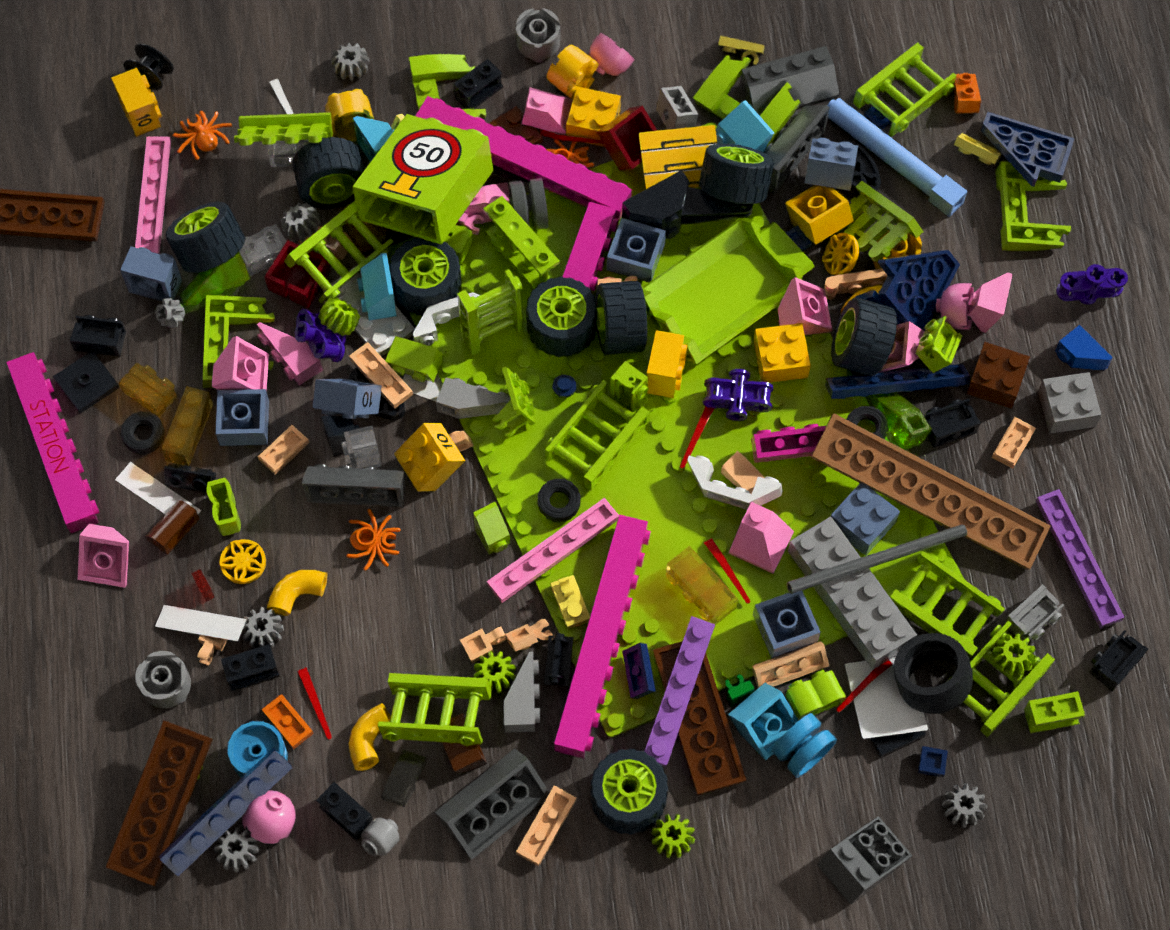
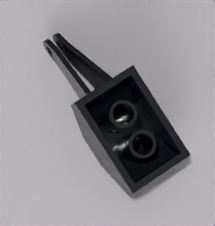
M682 170L627 199L622 204L623 219L666 230L665 239L674 238L680 232L682 225L748 218L753 211V204L727 202L710 196L701 189L689 187V179Z

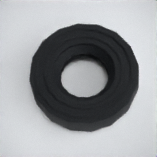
M861 406L854 409L848 415L846 420L856 425L862 420L872 421L876 427L873 434L885 440L888 432V421L879 409L871 406Z
M140 411L130 415L124 421L121 429L123 443L130 451L137 454L154 452L162 444L165 435L162 421L150 412ZM141 425L149 426L152 429L151 436L146 440L136 439L134 431L137 427Z
M566 479L550 480L541 487L538 493L537 505L540 512L553 522L570 520L577 514L580 508L581 495L579 490L572 482ZM554 493H564L569 499L568 504L563 508L553 507L550 503V497Z

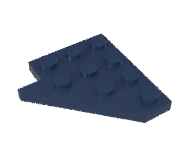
M987 112L981 132L1031 186L1035 187L1038 176L1048 181L1061 182L1075 138Z
M949 250L879 260L877 263L888 276L878 295L888 307L894 309L896 316L902 323L910 321L925 331V325L932 320L936 312V301L941 299L943 292L949 287L960 266L959 262Z

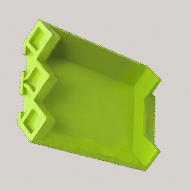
M741 218L642 287L647 317L649 319L653 317L660 326L658 328L659 331L684 335V344L688 345L686 360L697 364L779 306L791 279L796 277L803 280V275L815 266L777 223L772 222L761 230L754 220Z

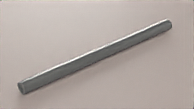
M961 524L789 581L786 584L787 590L790 594L967 536V529L965 525Z

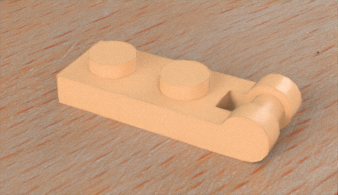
M883 269L830 276L825 281L826 298L834 299L837 294L843 293L854 294L865 287L883 286L888 275Z

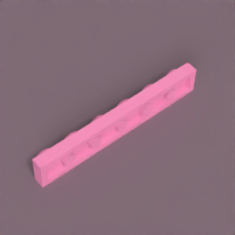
M147 137L135 248L144 247L157 254H160L171 145L170 137Z
M603 498L487 581V585L501 603L505 602L618 521L619 514Z

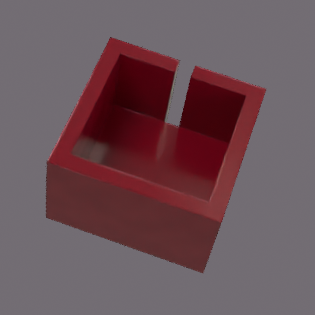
M643 105L630 107L596 133L619 171L631 170L642 162L639 133L657 131Z
M287 240L265 275L267 288L269 291L284 298H287L289 295L291 301L309 308L321 287L302 265L299 266L296 263L289 268L284 262L288 254L299 246ZM311 251L308 253L310 256L308 259L327 279L331 273L330 264L322 255Z

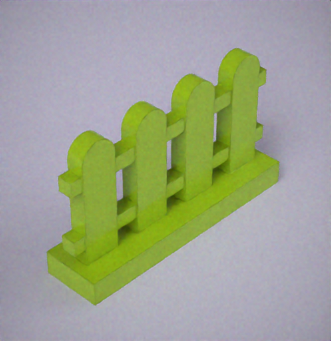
M331 112L240 116L238 118V135L234 136L235 143L239 142L241 146L251 145L253 142L271 145L275 144L276 141L295 144L299 140L318 143L322 141V138L332 137L333 135Z
M861 181L856 186L860 195L850 200L852 202L850 209L855 221L836 232L840 233L847 228L843 233L850 234L856 239L859 237L857 240L859 251L865 252L870 249L869 257L872 261L877 262L884 256L887 258L891 254L889 251L901 240L905 241L908 238V233L918 238L923 233V230L913 216ZM887 231H889L879 242H877Z

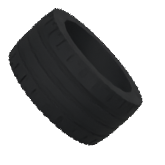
M926 633L914 637L902 646L894 660V677L898 690L905 702L916 711L928 714H941L953 710L965 701L972 689L973 673L969 657L963 646L957 640L951 638V636L941 633ZM931 660H946L958 667L951 679L936 687H921L909 681L916 668Z

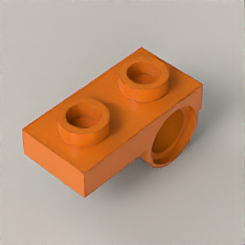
M955 74L957 75L954 82L955 113H979L981 98L976 74Z

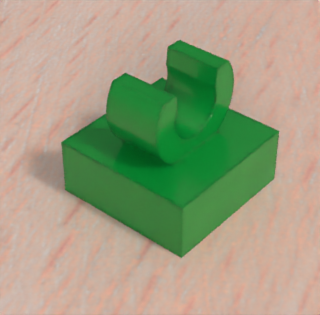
M740 674L736 676L739 683L737 686H732L729 680H725L726 699L730 707L743 702L755 689L751 681L744 682V678Z

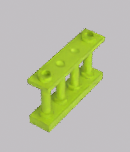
M918 42L857 89L853 104L860 109L865 104H871L892 122L889 131L891 137L898 132L902 133L911 121L944 95L948 96L955 88L954 82L957 75L952 73L945 80L942 79L922 62L921 55L924 48ZM911 68H917L937 86L929 92L913 79L907 71ZM895 80H902L922 98L913 104L891 84ZM881 91L883 93L886 92L902 105L906 111L898 116L876 96Z
M503 196L483 208L484 212L495 223L494 226L485 231L486 237L532 290L541 282L555 278L549 270L560 264V261Z
M354 201L289 253L284 262L289 268L296 263L299 266H303L325 291L319 299V302L322 304L329 298H336L341 293L339 289L361 272L360 268L382 253H387L388 255L391 252L389 247L394 241L390 238L382 245L359 219L356 201ZM347 222L349 225L352 224L374 248L375 252L365 258L342 232L344 224ZM328 237L336 238L359 265L349 272L326 246L325 240ZM313 249L315 252L319 251L341 276L342 279L333 286L308 259L310 257L308 253Z
M509 269L505 271V284L480 296L470 297L466 289L457 293L461 336L472 356L481 352L480 342L489 335L511 325L515 327L518 334L523 332L522 322H524V318L521 312L520 292L523 287L518 276L513 277Z
M605 380L599 386L595 385L588 394L589 398L555 438L551 437L544 447L545 459L547 461H550L557 454L583 472L584 487L590 491L595 488L647 425L650 411L643 406L638 412H631L606 395L607 382ZM601 402L626 419L627 425L623 430H617L591 411ZM586 419L611 436L613 442L609 447H602L577 428ZM570 436L598 455V460L594 465H588L562 447Z
M922 551L916 559L917 562L922 564L905 589L900 592L895 589L890 598L902 615L929 634L941 633L951 636V638H954L963 646L968 657L971 658L978 649L974 645L973 640L991 614L997 618L1005 608L1001 606V602L997 598L985 595L940 563L936 555L931 552L926 553ZM931 571L942 580L926 603L919 606L912 601L911 596L928 572ZM951 585L960 591L962 595L946 618L940 621L933 616L932 610ZM972 600L983 609L965 635H960L953 630L952 625L969 601Z
M1009 621L1003 627L998 625L991 632L990 637L992 639L970 662L973 680L997 699V704L1000 705L995 712L992 710L988 711L969 694L963 702L982 718L981 721L984 724L980 731L986 737L990 736L1055 661L1048 653L1042 659L1037 657L1035 662L1031 663V672L1026 677L1024 675L1019 676L1015 671L1013 676L1009 677V670L1005 669L1001 673L1011 680L1015 687L1011 694L1001 691L976 670V666L983 659L999 670L1001 664H994L993 660L996 656L993 655L991 650L996 646L998 639L1005 640L1006 633L1012 625Z
M389 673L388 684L392 694L396 696L390 722L378 723L383 739L389 741L460 743L466 746L482 744L479 728L474 726L479 701L490 700L492 691L488 678ZM408 695L420 696L414 724L400 723L405 697ZM432 697H444L439 725L425 724L429 701ZM457 698L469 699L464 726H449L454 700Z

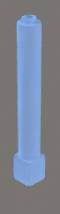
M833 99L828 103L827 106L830 107L828 118L926 193L929 196L928 201L948 217L964 203L967 190L947 175L944 177L940 176L842 99Z

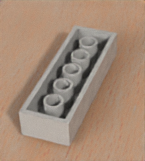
M832 517L827 518L791 540L788 553L805 576L861 558ZM869 568L813 587L872 670L896 656L906 642L917 637L913 628Z

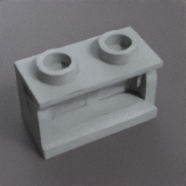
M1042 584L1008 615L1005 623L1007 621L1012 623L1010 630L1015 635L1019 633L1020 640L1023 641L1029 638V640L1037 641L1045 633L1043 629L1048 624L1053 626L1062 617L1060 612L1064 604L1062 603L1057 607L1060 604L1059 601Z

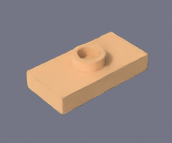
M1014 417L992 458L1013 469L1036 428Z
M291 425L258 456V460L276 475L310 443L309 439Z

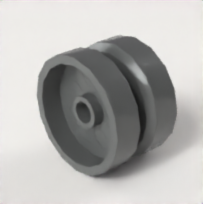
M542 178L529 180L527 195L522 181L509 182V204L528 225L529 217L532 216L533 226L536 230L548 229V213Z

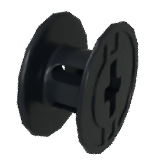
M136 44L134 50L140 61L125 60L123 64L124 69L127 72L137 68L141 76L145 74L150 85L149 89L161 90L163 83L158 76V72L166 75L172 74L174 71L173 64L156 48L147 44Z

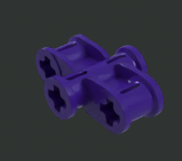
M1094 264L1089 266L1086 271L1064 273L1060 279V284L1056 288V294L1063 301L1079 300L1083 304L1090 305L1096 302L1097 298H1110L1121 295L1128 281V275L1120 268L1105 269L1101 265Z
M307 309L300 310L296 318L295 339L298 342L309 341V347L315 358H329L332 362H340L345 353L346 335L341 336L339 333H334L332 330L327 329L325 325L321 324V320L318 317L319 313H310Z
M731 370L729 372L730 379L708 378L704 381L706 397L703 399V405L709 408L729 409L726 412V418L729 420H746L748 415L746 411L769 412L772 409L770 395L773 391V385L768 382L748 381L750 379V372L747 370Z

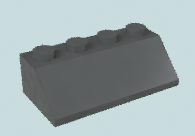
M826 46L744 68L741 71V88L747 102L759 116L786 82L792 87L789 93L793 100L799 99L800 101L798 108L839 97L834 63Z
M827 105L804 106L800 112L797 111L792 116L790 125L787 128L783 127L777 141L774 144L770 143L765 154L774 161L769 192L775 194L811 150L813 138L818 139L824 134L830 107Z
M317 464L314 467L308 466L302 479L305 496L309 503L404 507L406 477L405 471H401L398 468L377 470L374 467H363L362 469H355L346 465L334 468Z
M514 748L435 811V814L449 834L472 860L543 803L550 792L528 758Z

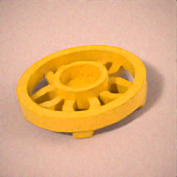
M839 233L830 238L822 256V262H824L825 268L830 274L835 276L848 274L854 268L859 256V245L856 238L847 233ZM843 264H848L843 270H841Z
M247 539L230 542L220 556V568L223 575L229 581L236 584H248L257 580L266 567V556L261 546ZM241 545H249V547L244 551ZM234 547H238L240 552L236 553ZM256 548L254 553L250 555L249 552ZM231 550V553H232V555H233L234 557H232V556L226 557V555H227L228 552ZM259 552L262 557L261 564L255 559ZM233 561V564H224L226 562ZM253 564H256L259 568H254L252 566ZM225 569H234V577L228 574ZM238 571H239V572H242V574L240 575L239 578H238ZM247 571L255 572L253 576L245 578Z

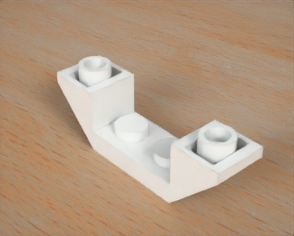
M474 292L469 293V296H470V297H472V296H474V297L480 296V295H478V294H476V293H474ZM457 297L427 307L413 332L414 342L430 346L438 341L435 324H443L452 318L459 317Z
M697 455L696 457L689 456L687 459L690 470L704 497L747 510L751 502L761 506L782 495V485L773 477H758L753 492L750 494L748 490L741 487L733 489L718 480L711 482L714 469L712 462L708 458Z

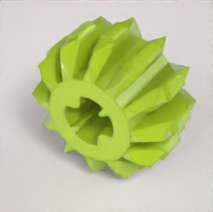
M329 298L323 304L318 315L321 324L334 333H339L341 336L350 335L357 327L360 319L357 309L353 308L351 304L346 303L345 300L341 301L338 298Z
M1008 633L1004 638L1005 640L998 639L997 647H994L992 653L996 656L993 660L994 664H1001L1000 672L1007 669L1009 670V677L1013 676L1014 671L1019 676H1022L1024 670L1030 671L1032 669L1031 663L1035 662L1036 655L1032 654L1035 651V646H1027L1030 641L1029 638L1022 641L1018 633L1013 639ZM1012 652L1016 653V657H1017V658L1012 657V656H1013V653H1012Z
M489 651L488 659L481 655L479 657L481 663L474 665V669L477 671L474 674V678H488L491 691L493 688H496V692L500 694L501 686L509 689V681L515 680L513 672L516 671V667L510 664V656L503 659V652L500 651L497 657H495L493 652ZM495 669L499 670V672L495 673V676L491 675V673H493Z
M669 814L665 815V822L658 819L656 821L658 828H653L651 832L652 835L656 836L652 839V844L659 845L657 849L659 854L667 850V858L671 857L672 852H675L677 858L681 857V850L689 853L690 847L688 844H694L695 838L690 836L694 833V828L687 827L689 824L688 819L679 822V814L675 815L674 820H671ZM669 832H673L674 835H678L677 840H673L672 837H669Z

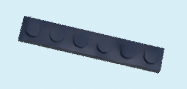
M963 364L948 365L934 373L927 367L879 372L875 376L860 374L826 378L825 386L832 399H845L846 397H866L874 394H891L902 391L912 392L914 390L937 389L949 386L958 387L970 384V375Z
M273 747L159 856L160 860L179 876L247 812L248 806L254 799L267 793L293 768L292 765Z

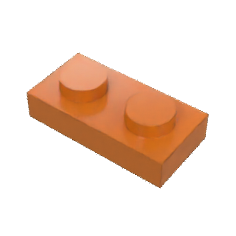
M282 694L262 709L264 715L293 749L314 734L312 729Z

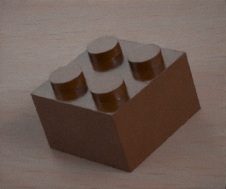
M984 341L966 394L1012 409L1030 356Z

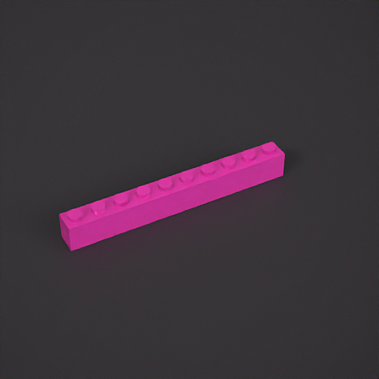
M427 96L416 114V117L423 119L435 118L445 125L463 130L475 129L481 132L483 135L488 136L492 164L528 181L530 179L542 178L544 188L585 207H588L589 202L615 208L616 218L619 221L622 217L623 202L631 198L632 189L626 184L614 182L602 173H595L588 170L582 164H575L567 160L563 155L553 154L541 145H534L519 135L514 136L506 132L502 127L492 126L480 117H473L466 114L460 108H453L445 104L441 99Z
M619 514L555 739L554 751L583 759L586 751L591 752L594 737L590 736L593 727L597 728L601 713H597L599 704L604 705L607 690L603 688L605 681L611 680L614 668L610 666L612 657L617 658L620 644L616 643L618 634L623 635L626 621L623 620L625 612L630 611L633 598L629 597L631 589L636 590L639 575H635L637 567L642 568L645 553H642L643 544L648 545L651 531L647 530L648 521Z

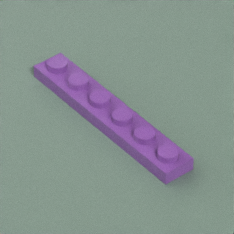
M1060 489L1037 497L1036 503L1047 524L1051 526L1050 530L1099 628L1102 629L1123 621L1124 615Z
M691 616L644 751L648 755L653 756L664 767L668 764L715 624Z

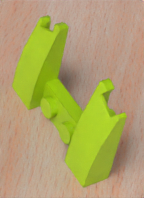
M433 54L409 57L418 110L427 96L439 99L436 82L462 78L476 68L475 66L470 68L465 62V55ZM462 109L466 114L473 117H486V109Z
M727 55L693 97L695 103L721 120L728 116L740 104L728 96V93L741 76L742 69L746 68L750 63V58L743 57V61L730 60V56ZM786 82L760 115L774 132L768 145L776 140L781 129L785 127L800 105L799 99L794 101L789 91L792 87L788 82Z
M1001 161L995 173L997 190H1000L1003 227L1000 233L1002 250L1039 251L1062 248L1064 243L1060 242L1063 234L1068 235L1070 233L1071 226L1028 223L1025 191L1065 189L1067 187L1066 181L1062 180L1059 183L1048 181L1038 176L1035 187H1033L1010 162Z
M206 295L203 388H214L212 387L213 365L228 345L229 325L274 322L275 316L273 312L266 314L262 306L266 303V298ZM274 361L268 362V370H272Z

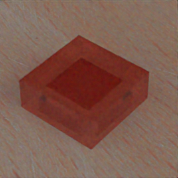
M201 569L191 573L205 601L207 602L215 598Z

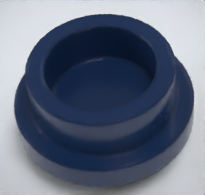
M560 375L553 381V391L561 398H568L576 391V381L569 375Z

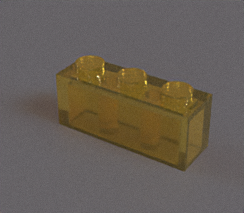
M186 386L162 447L166 461L186 466L190 465L213 406L209 392Z
M690 546L667 563V579L674 586L678 585L682 589L684 598L699 608L698 612L705 621L708 622L710 620L711 623L716 625L737 608L738 598Z

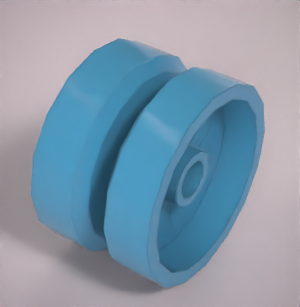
M812 713L806 715L793 725L772 748V753L780 761L790 759L787 769L796 778L801 777L812 769L837 742V739L829 730H823L818 733L821 722Z
M252 721L241 725L233 732L228 742V756L235 772L240 778L273 747L288 760V752L280 732L273 725L263 721Z

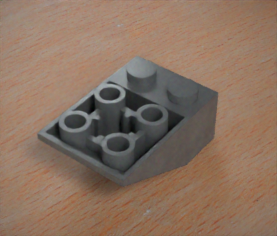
M878 816L831 848L817 865L852 905L910 859L912 854Z

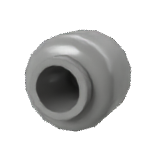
M375 818L361 833V845L364 850L372 856H385L399 842L397 824L391 819Z

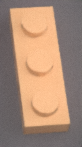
M368 342L349 356L350 361L371 384L382 385L381 395L394 409L413 395L410 387Z
M822 641L753 665L752 669L757 688L764 683L774 687L829 667L825 645Z
M553 786L518 847L516 854L539 866L575 804L576 797Z

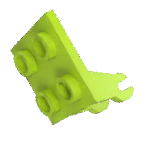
M504 367L502 370L511 399L498 415L493 418V421L498 422L501 420V423L495 425V428L499 430L510 428L509 431L503 434L511 437L518 428L526 423L530 425L535 424L533 415L536 412L532 402L527 397V394H529L527 383L524 380H520L516 372L513 373L510 369Z

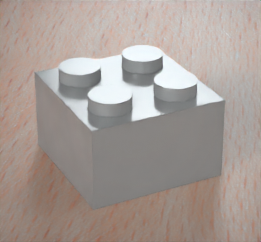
M1090 372L1043 379L1038 394L1049 434L1096 427L1101 417V411Z

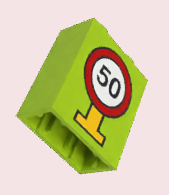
M406 114L352 186L359 219L367 223L442 244L493 172L488 136L475 129L463 130L445 125L435 118L423 119Z

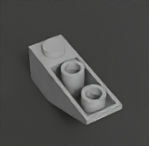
M446 377L436 400V407L439 413L462 419L498 414L511 398L510 395L504 392L495 393L481 385L473 386L466 384L465 381L459 378L450 379Z
M533 652L528 653L504 699L505 732H535V723H540V708H535V699H539V684H534V675H539V661L534 660Z

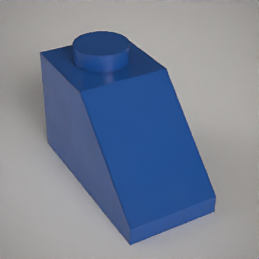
M1080 325L1063 337L1055 349L1058 358L1062 362L1067 363L1071 368L1105 371L1113 358Z

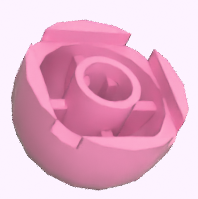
M602 33L594 39L590 47V57L599 63L595 71L602 76L605 73L611 76L623 74L634 61L633 57L626 50L619 48L616 42Z
M957 283L947 287L941 299L936 301V312L941 313V317L946 316L945 322L949 323L953 329H971L973 320H968L970 310L968 300L971 293L974 292L971 283Z
M272 790L254 799L248 806L247 812L242 815L244 828L247 826L251 832L250 836L262 843L270 844L278 843L280 839L287 838L296 819L295 808L291 800L286 795Z

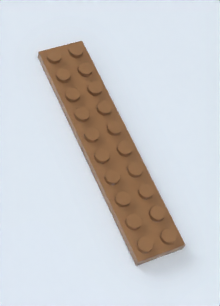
M834 413L831 415L811 455L812 459L859 483L869 486L874 491L947 529L961 524L965 525L967 529V536H964L965 538L1027 570L1031 569L1051 527L1043 521Z

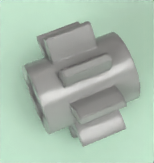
M172 298L163 299V304L157 305L155 311L157 320L161 322V326H168V328L178 327V322L183 321L185 316L184 307L179 304V300H173Z

